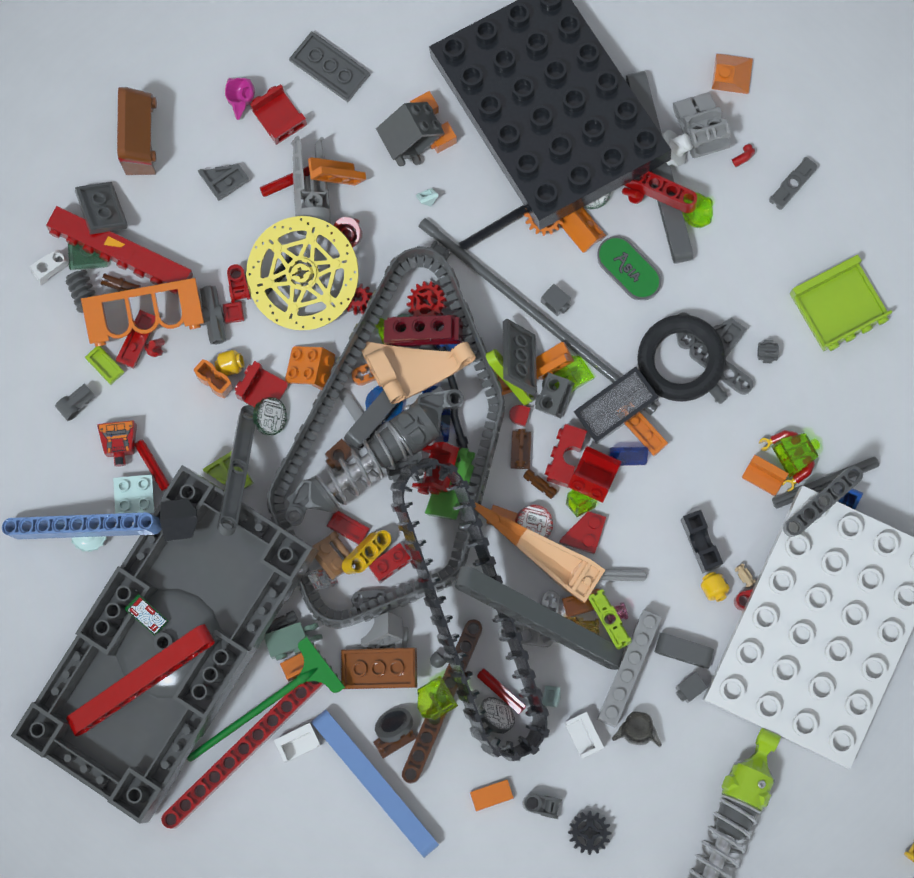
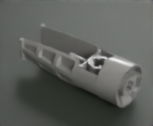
M296 136L291 142L293 146L295 217L309 216L331 224L327 182L311 180L310 175L304 177L300 137ZM320 137L315 143V158H325L322 148L323 137ZM297 231L300 235H307L306 231Z

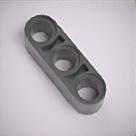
M660 633L655 653L709 669L714 649Z

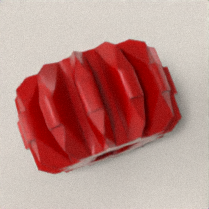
M359 284V288L356 289L347 312L353 310L355 316L358 314V311H361L362 315L364 314V309L367 308V303L373 292H369L370 288L368 286L363 289V284ZM355 297L358 299L361 297L362 301L357 300L355 302Z

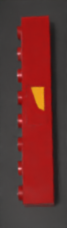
M56 206L46 224L49 234L56 238L63 237L67 243L73 246L79 245L87 253L93 254L94 252L100 255L99 257L106 262L111 260L117 263L116 265L123 270L128 268L134 271L133 274L140 278L145 276L155 285L191 279L193 276L191 269L111 231L90 234L85 219ZM178 289L169 290L171 293H178Z

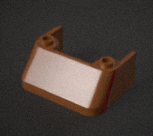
M119 87L117 154L120 164L126 175H156L153 162H156V151H153L151 146V112L157 108L156 97H153L152 93L129 87Z

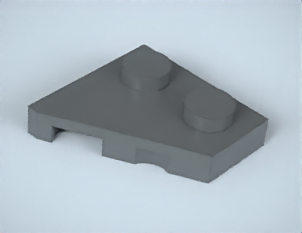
M239 164L227 167L219 166L209 170H198L199 175L218 201L249 181V178Z
M732 318L724 321L721 325L713 327L723 341L726 357L747 331L744 326ZM695 336L696 341L703 343L701 339Z

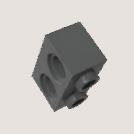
M548 373L542 382V391L536 398L535 409L561 419L574 383L566 378ZM559 382V388L557 390H554V384ZM552 400V406L547 408V402Z

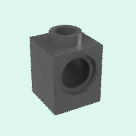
M555 284L541 297V303L556 316L561 312L564 314L571 306L569 304L571 298Z
M695 672L676 687L678 690L676 694L682 702L686 701L689 703L705 691L708 686Z

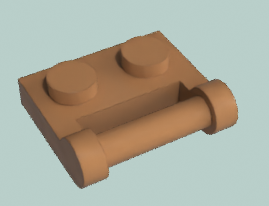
M336 531L313 545L314 548L319 550L315 559L332 580L345 572L342 569L343 560L330 543L332 542L344 558L350 554L338 538L339 535Z

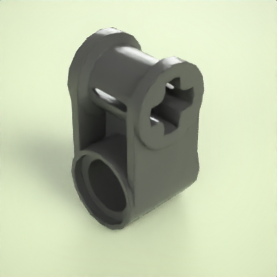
M529 794L524 797L522 805L526 811L554 819L559 817L557 812L562 799L537 794ZM530 797L537 800V806L534 809L527 806V800Z

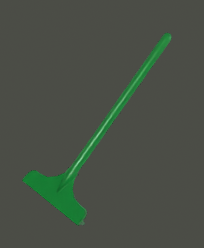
M308 635L298 642V648L304 658V667L297 678L191 752L187 757L189 762L208 751L300 684L309 681L321 682L333 693H338L345 688L343 681H340L337 673L333 672L332 666L327 664L326 658L321 656L319 650L317 651L314 643H311Z

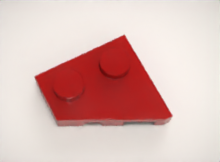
M588 511L560 539L559 543L595 554L606 517Z

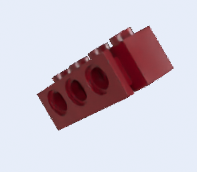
M457 315L390 317L384 320V343L392 346L463 343V321Z

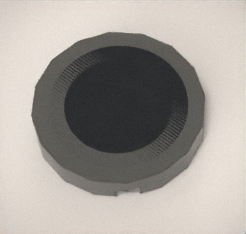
M405 708L390 709L379 717L374 730L383 742H395L400 740L403 734L406 736L413 726V718Z

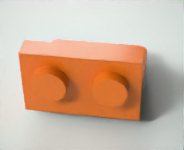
M294 346L291 350L285 381L289 384L312 385L323 390L331 375L336 354L323 347Z

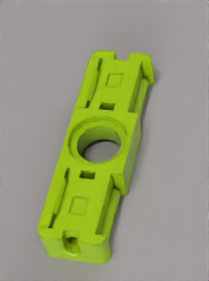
M601 589L597 591L596 595L591 594L589 601L616 649L619 650L631 644L632 639L624 629L616 610L608 601L605 591ZM612 614L616 617L613 624L605 622L607 615Z

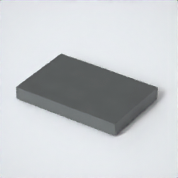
M112 182L75 187V193L90 234L127 229L128 224Z

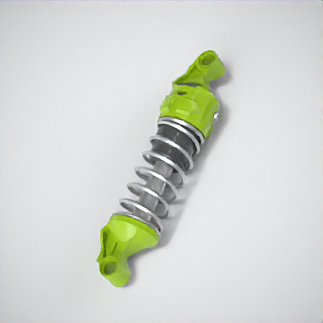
M762 727L755 742V753L748 759L735 762L730 774L725 777L721 786L723 789L721 798H719L722 803L718 812H713L717 817L715 827H707L708 830L718 835L716 843L707 840L701 841L703 845L712 850L710 857L700 854L695 855L698 860L706 864L704 871L693 868L689 869L690 873L697 878H723L719 877L720 873L726 878H732L722 870L723 866L730 868L739 867L738 863L728 854L729 852L745 853L744 848L734 840L739 841L751 838L747 831L750 830L752 825L757 824L756 814H761L760 811L767 807L772 796L770 791L775 780L768 768L767 755L771 751L774 752L781 738L780 735ZM732 845H734V846H736V847H737L738 849H740V850L733 849V848H731V847H732ZM726 859H728L733 864L726 863Z

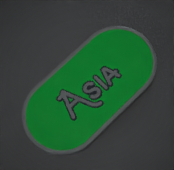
M613 236L605 239L600 244L597 252L600 267L631 298L649 300L658 293L661 286L659 272L628 240Z

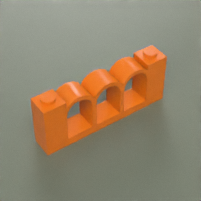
M196 278L81 298L89 343H94L95 347L106 345V341H109L110 337L123 338L132 329L138 333L147 334L154 331L159 324L167 329H174L184 322L185 327L189 326L190 329L201 328L200 324L204 323ZM178 289L182 317L176 324H167L161 319L156 293ZM151 294L155 312V323L149 329H141L134 322L130 297ZM124 299L129 326L124 333L115 334L108 328L103 302Z

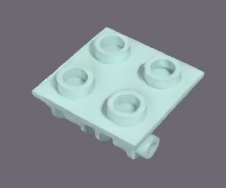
M152 475L113 478L115 514L154 513V482Z

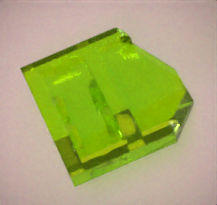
M573 355L571 356L574 362L554 373V375L566 378L574 383L571 393L595 378L580 356ZM559 382L554 384L556 389H558L560 386Z
M441 676L417 689L418 710L423 718L436 720L458 707Z

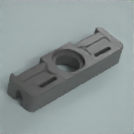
M804 157L800 165L781 183L779 189L770 196L769 202L775 203L776 208L782 210L813 175L817 165L809 158ZM795 179L798 182V186L792 188L789 186L788 181Z

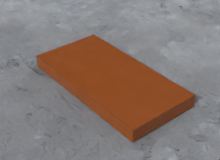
M417 648L341 650V681H343L345 686L344 689L417 688Z

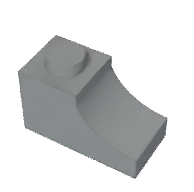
M385 612L374 618L373 627L366 636L361 638V646L368 649H382L401 640L402 617L395 615L393 612Z

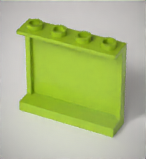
M859 255L794 287L790 292V296L823 352L827 349L832 351L840 346L839 343L843 341H852L856 338V334L860 332L863 334L873 329L872 326L877 323L879 325L889 321L888 317L892 314L891 310H886L861 268L860 263L862 260Z

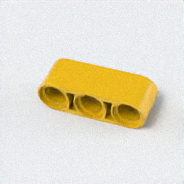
M385 530L370 533L343 560V571L349 575L363 572L390 545V533ZM365 549L368 551V556L365 554Z

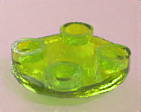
M696 193V210L692 213H682L684 220L689 225L695 228H702L711 223L713 201L709 197ZM685 200L684 202L689 204V203H692L693 201H691V200Z

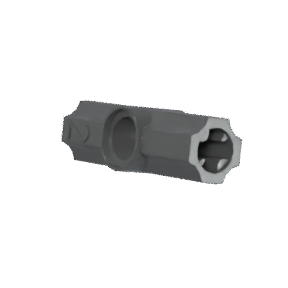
M205 286L200 289L203 304L202 314L204 323L207 325L210 344H222L226 342V336L223 326L224 317L221 305H219L216 286Z

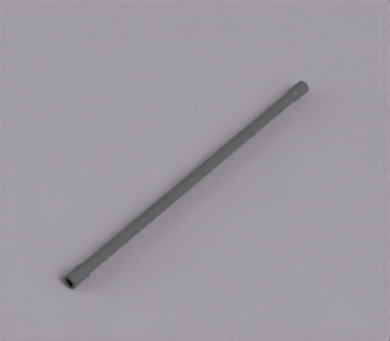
M424 218L420 222L419 228L430 237L436 239L444 247L452 250L451 252L560 341L565 342L570 349L612 383L621 378L439 231L429 220ZM654 403L645 411L652 415L658 406Z

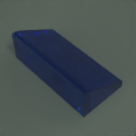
M610 447L608 456L622 461L620 466L646 465L648 448Z

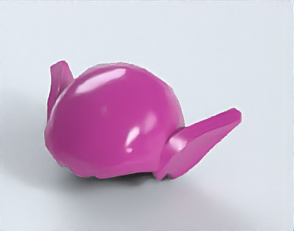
M228 78L225 96L228 103L233 107L236 119L240 120L246 106L254 99L255 88L248 78Z

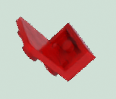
M254 361L252 365L249 364L244 372L246 376L243 381L237 383L235 394L237 399L258 410L262 407L260 404L267 402L264 401L265 399L277 400L279 402L288 387V383L264 370L260 363Z

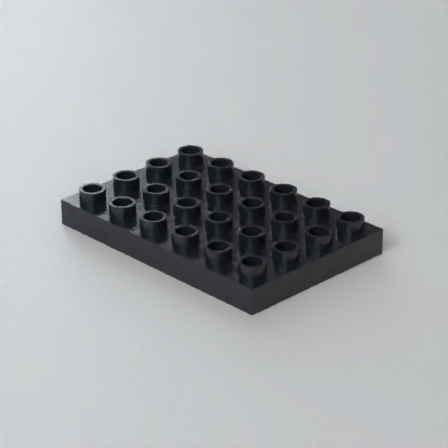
M517 0L429 46L431 59L539 230L671 160V148L572 0Z

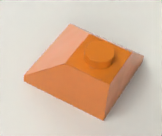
M716 54L712 89L748 94L753 58Z

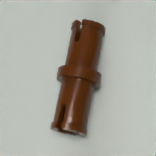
M106 273L103 274L102 278L109 280V282L101 279V285L116 289V292L141 288V285L125 281V278L121 277L119 279Z

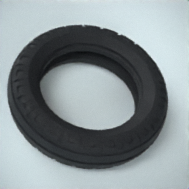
M673 315L656 322L645 333L639 345L637 361L639 371L657 395L668 400L683 402L700 398L715 387L725 368L726 353L720 335L709 323L691 315ZM690 333L701 339L707 347L709 354L707 367L702 375L692 382L684 384L670 382L663 378L655 367L657 347L666 337L672 334Z

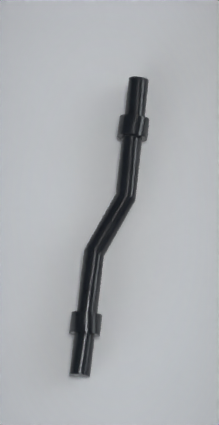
M446 347L438 348L439 351H447ZM453 374L447 378L450 389L459 390ZM452 395L451 403H459V397ZM451 409L450 417L457 436V446L460 449H468L467 444L469 443L461 427L458 409Z

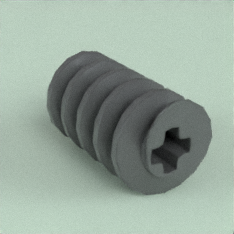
M87 270L75 271L66 277V284L69 286L68 290L72 292L71 297L74 299V304L77 306L76 310L79 313H84L81 298L92 297L96 293L95 290H89L93 286L92 283L86 284L90 277H83L87 274Z

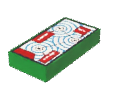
M139 594L125 608L129 614L154 636L168 622L162 614Z

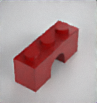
M568 424L564 425V429H559L556 439L560 441L558 447H553L550 457L554 459L552 465H547L544 474L548 476V482L569 488L568 484L574 473L575 466L567 464L563 455L569 450L581 451L587 433L586 430Z

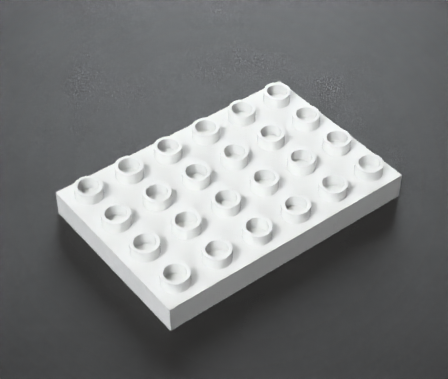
M801 486L795 495L702 700L850 769L914 627V537L839 502L830 507L801 534L789 537L783 531L784 523L818 494L814 490ZM822 496L819 497V504L826 507L827 499ZM805 509L803 513L804 517L808 520H811L813 516L812 512L808 509ZM790 522L789 530L796 533L798 530L797 524Z

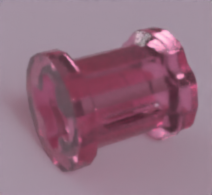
M624 602L614 607L620 619H628ZM612 614L606 616L609 624L616 620V617Z

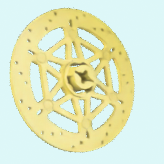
M296 216L273 224L260 235L250 252L246 276L248 289L254 303L268 319L288 329L312 330L333 322L348 308L357 289L359 268L351 243L338 228L318 218ZM295 231L307 232L306 238L285 245L279 242V238ZM322 235L336 247L340 257L333 259L317 243L318 236ZM303 244L299 256L288 250L290 247ZM309 244L311 245L310 258L304 257ZM315 248H317L327 258V260L315 261ZM268 249H271L274 252L270 273L268 277L262 278V262ZM282 252L293 258L289 264L282 256ZM279 258L286 269L274 274ZM302 261L305 263H310L312 267L306 264H297L296 262ZM330 264V268L319 272L318 265ZM343 268V285L339 295L334 298L331 295V289L336 270ZM302 270L309 271L306 272V274H304L303 277L296 276L299 273H301ZM331 272L328 287L325 288L319 277ZM286 275V282H275V279ZM293 280H295L296 282H299V283H307V282H308V285L303 286V285H301V284H295V283L293 282ZM316 283L323 291V295L312 288ZM290 285L289 299L278 289V286ZM272 288L288 304L286 312L272 303L265 292L266 289ZM295 289L301 290L297 302H294ZM307 290L317 297V299L302 303ZM319 302H323L326 305V309L309 316L298 315L299 308Z

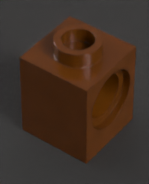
M342 438L325 453L327 465L332 469L336 468L338 471L342 469L339 460L333 458L335 453H343V459L347 463L354 458L351 448Z

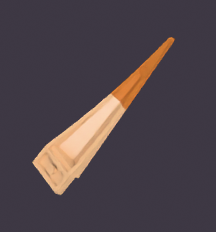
M475 502L476 507L474 509L561 588L581 602H586L605 572L604 568L591 559Z

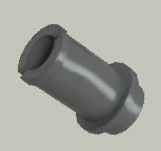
M718 384L709 391L715 398L716 403L721 404L728 398L727 392H724Z

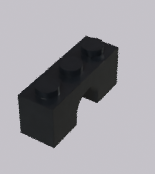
M698 510L683 516L680 521L702 574L721 567L723 561L716 545L714 546L710 540L707 530L708 525L702 511Z

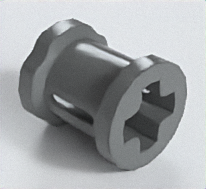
M434 241L430 247L442 255L446 261L452 251L438 245L437 241Z

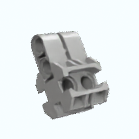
M709 92L692 97V101L690 98L673 103V110L681 126L682 133L688 134L693 144V148L690 150L692 158H698L730 148L728 122L726 118H722V110L715 105Z

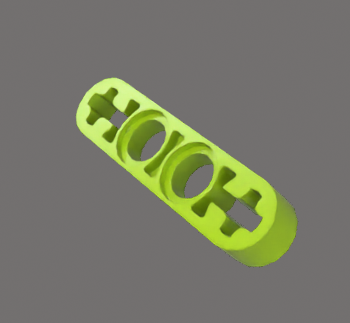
M496 349L486 353L489 365L522 404L527 405L533 402L534 396L503 379V356Z

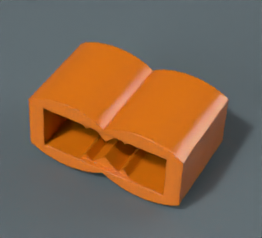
M202 359L194 368L199 381L206 386H210L211 390L218 397L225 399L233 390L229 378L225 374L218 372L211 362Z

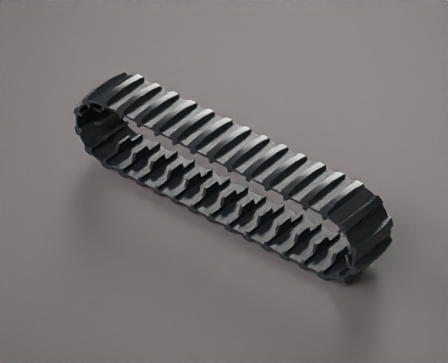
M423 458L417 465L407 464L400 470L401 475L396 482L391 484L390 490L393 492L391 508L398 516L399 522L397 525L399 531L404 533L406 539L404 545L406 550H410L412 556L410 562L412 568L417 570L419 576L417 582L419 587L424 590L426 597L423 599L425 605L430 607L432 613L430 619L432 624L437 627L439 633L437 639L445 650L443 656L452 669L450 675L458 686L459 690L456 692L458 698L464 703L465 709H463L466 719L470 720L472 727L469 729L472 737L479 740L482 750L493 757L502 756L508 761H520L521 757L529 754L535 755L540 751L539 746L544 738L548 737L550 732L547 729V716H549L547 707L542 704L541 697L543 695L541 689L536 687L534 681L536 675L534 670L529 667L527 661L529 655L522 647L521 641L523 638L521 632L516 630L514 624L516 620L497 610L498 614L492 620L495 623L501 622L504 633L501 634L502 637L499 640L502 642L507 641L511 651L505 657L507 660L514 659L517 670L514 671L515 674L512 677L514 679H521L524 688L520 689L519 697H527L530 707L527 708L528 711L525 714L533 718L532 725L528 724L525 727L530 729L526 738L519 736L518 742L520 744L513 747V742L506 741V746L500 748L498 746L501 742L500 739L495 737L492 742H489L487 738L491 736L490 733L493 730L490 727L484 728L480 719L484 717L483 714L486 713V710L483 708L477 710L474 699L480 693L476 689L471 691L467 680L471 679L470 676L473 673L471 671L464 672L460 662L464 660L463 657L466 656V653H457L454 642L460 636L456 633L451 635L447 625L450 619H453V616H444L440 604L444 603L443 601L446 600V597H437L434 585L440 579L438 577L431 578L427 568L433 562V559L428 558L424 560L420 548L427 542L424 539L417 540L413 528L420 523L419 521L411 522L406 509L413 505L412 502L405 503L404 492H412L413 490L407 487L406 484L410 477L414 481L420 480L418 477L420 473L417 470L425 469L426 476H432V469L437 468L440 470L438 473L440 474L438 478L440 481H444L448 476L452 485H449L446 489L447 491L454 490L459 502L455 504L456 506L453 509H461L465 519L460 528H468L472 539L468 541L469 543L466 546L469 548L474 547L478 556L473 566L481 565L485 575L500 583H503L501 576L496 573L494 556H490L487 547L490 545L488 538L483 536L481 530L483 526L480 518H477L474 510L476 507L475 501L470 499L467 490L470 488L468 481L463 480L457 472L458 468L453 464H441L435 458Z

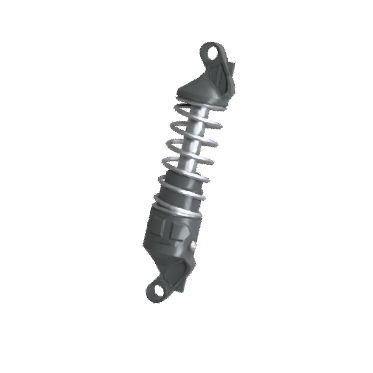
M439 386L432 392L419 395L413 404L406 405L401 413L387 422L388 427L380 433L375 431L376 436H374L371 442L368 443L366 440H363V444L368 451L365 456L361 457L355 449L351 448V453L356 462L349 466L343 458L339 457V462L344 470L339 475L330 466H327V472L332 479L328 483H325L318 475L302 480L296 491L286 498L290 503L285 513L287 522L292 526L300 525L307 509H318L336 513L339 511L338 509H341L339 503L342 505L347 504V499L343 493L344 489H347L354 496H359V490L355 481L358 480L364 486L371 487V481L367 474L369 471L377 478H383L381 468L395 470V464L400 460L407 461V455L413 456L427 445H433L435 443L434 440L440 437L442 411L444 409L460 408L464 399L462 392L457 389L443 390ZM457 395L460 401L457 404H453L450 402L449 397ZM374 467H377L379 474L373 469ZM363 475H364V477H365L367 483L361 478ZM351 484H352V486H353V488H354L355 491H353V490L349 487ZM291 512H298L300 518L297 521H291L289 519Z

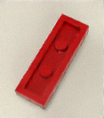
M139 310L134 322L141 329H149L155 323V316ZM132 329L124 341L116 362L134 369L151 332L141 334Z

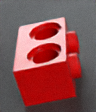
M399 543L374 560L368 567L381 584L408 565L411 557L401 543Z

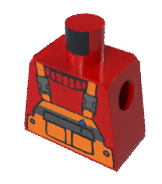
M134 420L97 424L104 454L107 457H114V466H125V456L133 455L135 451L137 424Z

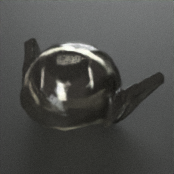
M631 712L612 737L613 741L625 738L628 743L634 745H646L651 741L658 747L662 746L657 731L653 726L652 718L644 712Z

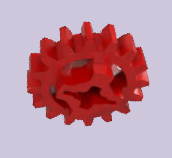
M423 281L422 286L416 284L417 289L410 290L413 294L412 296H407L411 301L406 304L411 308L408 311L410 314H413V316H437L438 314H444L441 310L442 308H447L444 305L447 299L443 297L445 294L441 290V286L435 285L431 281L429 284Z

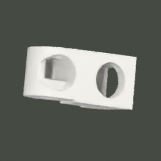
M56 250L30 265V269L40 285H43L47 282L48 278L63 270L69 262L60 250Z

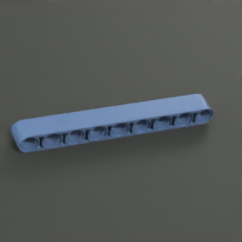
M147 512L8 518L2 524L3 533L15 539L155 535L162 530L160 518Z
M326 709L311 721L313 726L424 858L439 846L436 840Z

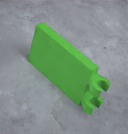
M461 448L458 451L455 466L458 468L457 472L463 480L468 481L469 484L475 467L471 464L475 458V453L468 452L469 449ZM455 491L440 492L439 495L431 494L425 514L456 520L460 509H453L456 506L455 504L459 503Z

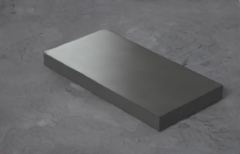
M312 31L289 58L290 62L346 102L350 101L370 76L369 71Z
M505 319L503 321V379L533 396L537 393L535 334L513 321Z

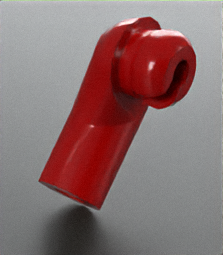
M751 144L743 147L744 153L731 159L735 167L747 162L755 154V148Z

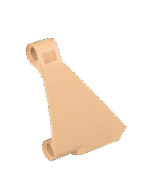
M367 341L365 343L366 347L361 351L375 380L380 387H383L391 404L399 403L434 386L476 359L468 342L458 344L450 352L405 348Z

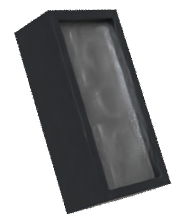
M634 367L573 412L595 443L598 444L657 402L659 397L638 368Z

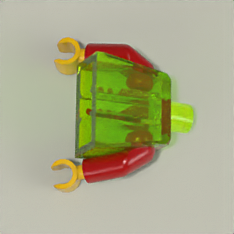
M787 430L771 436V439H760L759 444L762 442L768 444L761 449L762 451L769 450L770 445L774 444L771 447L783 468L789 473V478L793 476V479L782 483V486L786 482L791 483V488L787 492L793 490L794 484H799L811 475L815 466L814 460L818 457L816 450L820 448V443L817 439L809 440L805 433L798 434L797 432Z

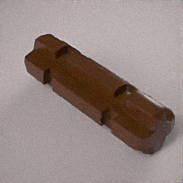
M531 469L524 473L523 478L528 482L531 481V484L542 493L545 492L548 498L552 499L557 494V490L554 487H550L545 480L538 475L536 476L535 472Z

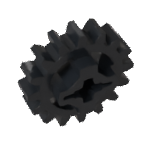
M588 811L587 816L581 812V818L579 819L575 816L574 820L576 823L569 824L573 828V830L568 831V834L573 835V838L569 841H575L576 844L573 848L580 847V853L587 850L588 855H591L592 850H594L598 854L599 847L602 849L606 848L604 842L610 843V840L606 838L607 835L612 834V832L606 829L610 827V824H604L603 822L606 818L599 819L598 812L595 816H592L591 811ZM586 820V825L582 829H577L578 825ZM594 820L601 825L602 829L595 827ZM588 827H591V831L599 832V834L592 835L591 839H589L588 835L581 834L580 832H585L588 830ZM577 836H581L585 840L586 846L579 842ZM597 837H602L601 841L593 846L594 840Z

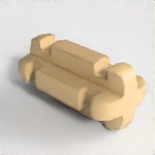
M741 564L735 568V572L738 571L739 574L737 575L743 583L747 584L746 587L748 588L755 584L756 580L752 579V574L747 568H744V564Z

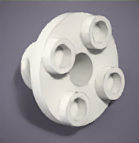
M671 130L663 132L662 136L671 148V160L666 163L669 166L674 165L676 167L683 165L686 160L685 152L693 148L690 136L686 133L678 136Z

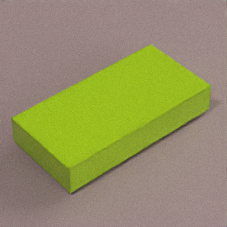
M101 346L95 347L85 356V359L110 385L125 373Z

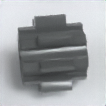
M764 340L763 343H758V360H763V363H772L778 360V343H773V340Z

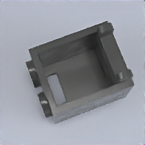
M428 102L404 103L376 128L391 158L397 162L398 166L405 165L404 159H412L415 165H420L421 158L419 155L445 134L441 123L435 117L433 109Z

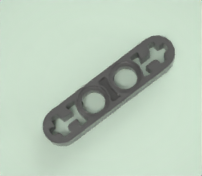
M700 342L694 343L689 350V355L695 362L706 369L709 356H707L705 362L702 361L704 356L701 354L695 355L694 348H701V353L706 356L708 353L707 347ZM726 361L720 380L739 394H748L753 388L752 379ZM725 370H732L734 377L732 379L725 378ZM737 376H740L736 384H734L733 382L736 380ZM746 381L749 389H741V383Z

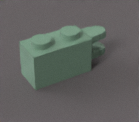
M301 622L265 634L264 639L270 657L272 659L276 658V661L287 658V654L295 652V654L301 653L298 648V642L306 636L305 632L317 629L319 627L318 623L302 627ZM317 634L310 637L309 640L313 643L321 640L323 637L322 634Z

